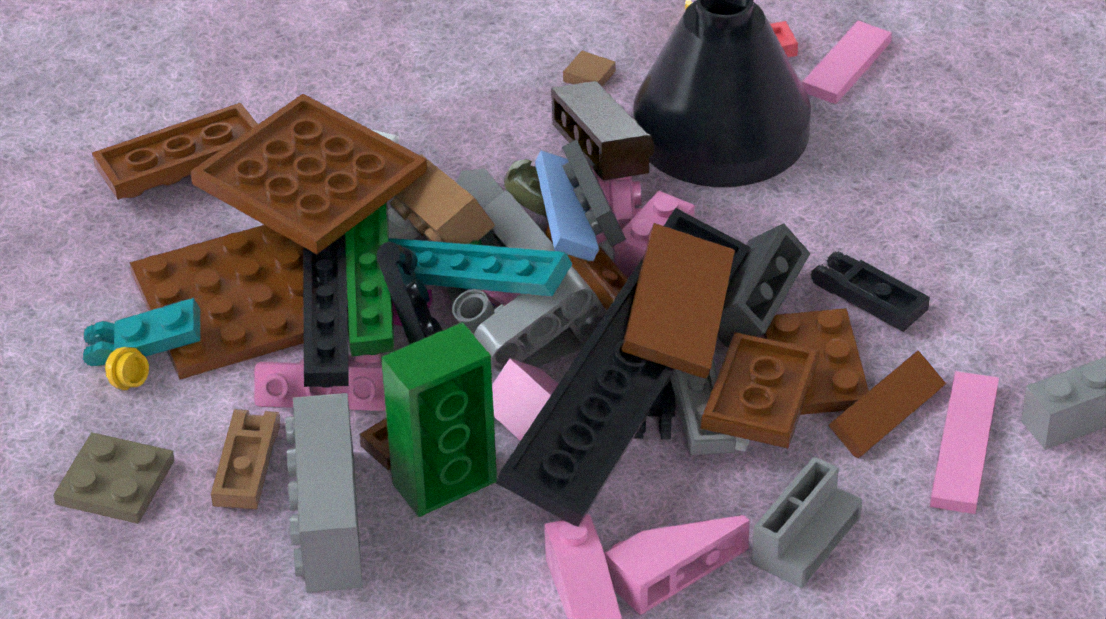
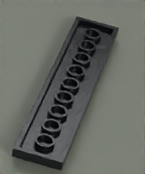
M677 208L674 209L664 224L665 227L734 249L729 282L750 249V246ZM644 256L500 471L496 484L577 527L585 518L676 371L674 368L622 351Z

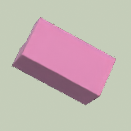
M509 359L492 384L494 417L521 441L558 383L540 368Z

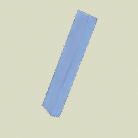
M540 150L535 160L554 249L577 258L593 261L599 251L597 239L584 214L589 209L583 210L574 193V188L562 165L569 161L566 158Z

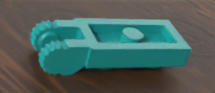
M194 298L116 320L115 323L100 321L95 323V325L91 324V326H87L84 329L85 343L90 345L84 349V363L87 366L105 365L110 353L121 347L136 348L147 357L200 341V307Z

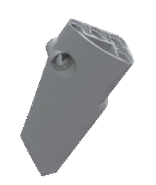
M485 168L461 171L456 183L475 197L495 224V227L481 238L482 245L555 251L553 243L510 192L508 190L504 191ZM572 266L553 296L520 294L505 306L502 304L498 307L496 305L493 306L487 295L481 290L472 289L465 291L463 288L446 287L453 303L452 313L458 323L463 322L490 353L491 366L496 371H502L509 359L539 367L581 350L606 313L595 292Z

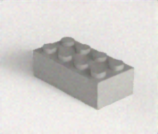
M348 393L294 397V416L285 417L287 444H295V448L287 449L289 477H297V481L288 483L290 511L298 510V514L290 517L292 546L301 545V548L294 549L296 577L305 576L307 593L363 588Z

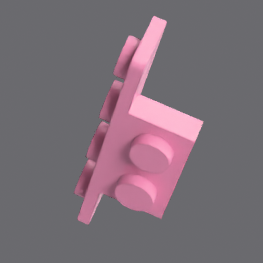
M381 353L353 357L348 355L349 386H333L329 388L304 387V357L300 363L258 362L254 367L255 405L293 408L294 397L348 393L349 410L386 411Z

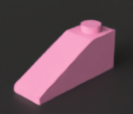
M590 514L585 516L579 527L565 520L546 523V561L567 618L622 619L603 547Z
M744 515L645 530L626 541L616 543L609 551L605 552L614 591L639 615H642L749 549L750 520Z

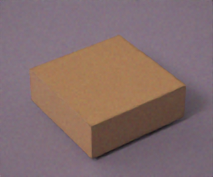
M581 50L563 71V82L578 84L597 81L603 87L615 73L616 61Z

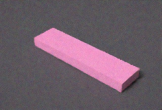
M955 371L930 507L976 514L999 377Z

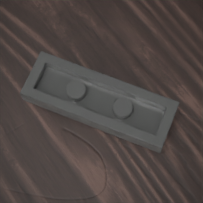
M577 139L563 146V151L569 162L562 165L574 188V193L583 210L586 211L591 208V210L584 214L595 235L603 232L611 247L626 240Z

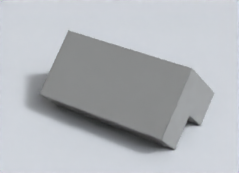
M815 456L809 461L753 527L752 565L801 589L861 517L862 499L837 488L838 467Z

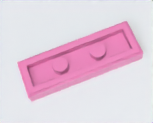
M858 20L802 81L806 93L837 104L891 43L892 32Z

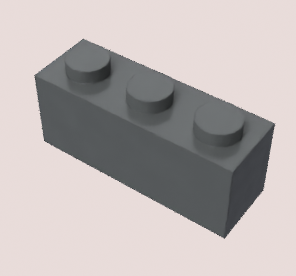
M784 223L748 241L746 245L750 246V249L728 284L717 336L728 348L734 332L755 337L765 334L810 255L806 247Z

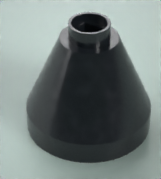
M696 0L691 3L643 80L634 99L633 119L638 122L647 134L651 135L654 144V156L649 158V163L661 172L691 184L709 187L745 186L768 180L787 170L801 157L809 140L811 116L809 97L760 6L754 0Z

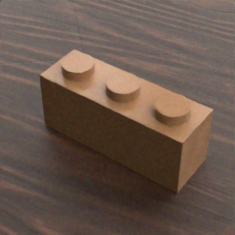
M428 159L425 174L394 196V199L389 203L395 212L405 221L407 220L419 235H425L428 241L469 244L473 240L479 241L495 227V224L475 197Z

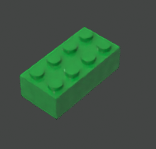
M463 322L382 356L392 484L415 514L421 517L496 483L497 467L491 355Z

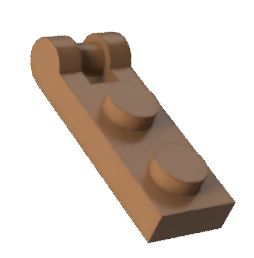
M234 409L211 491L212 506L258 509L275 438H277L280 428L279 412L265 411L263 415H252L249 413V410Z

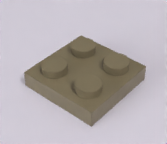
M91 432L53 494L55 505L139 524L175 461L173 450Z

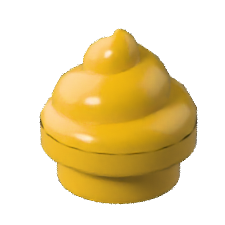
M117 348L110 353L106 360V377L109 383L117 389L128 390L130 387H139L148 377V361L136 348Z

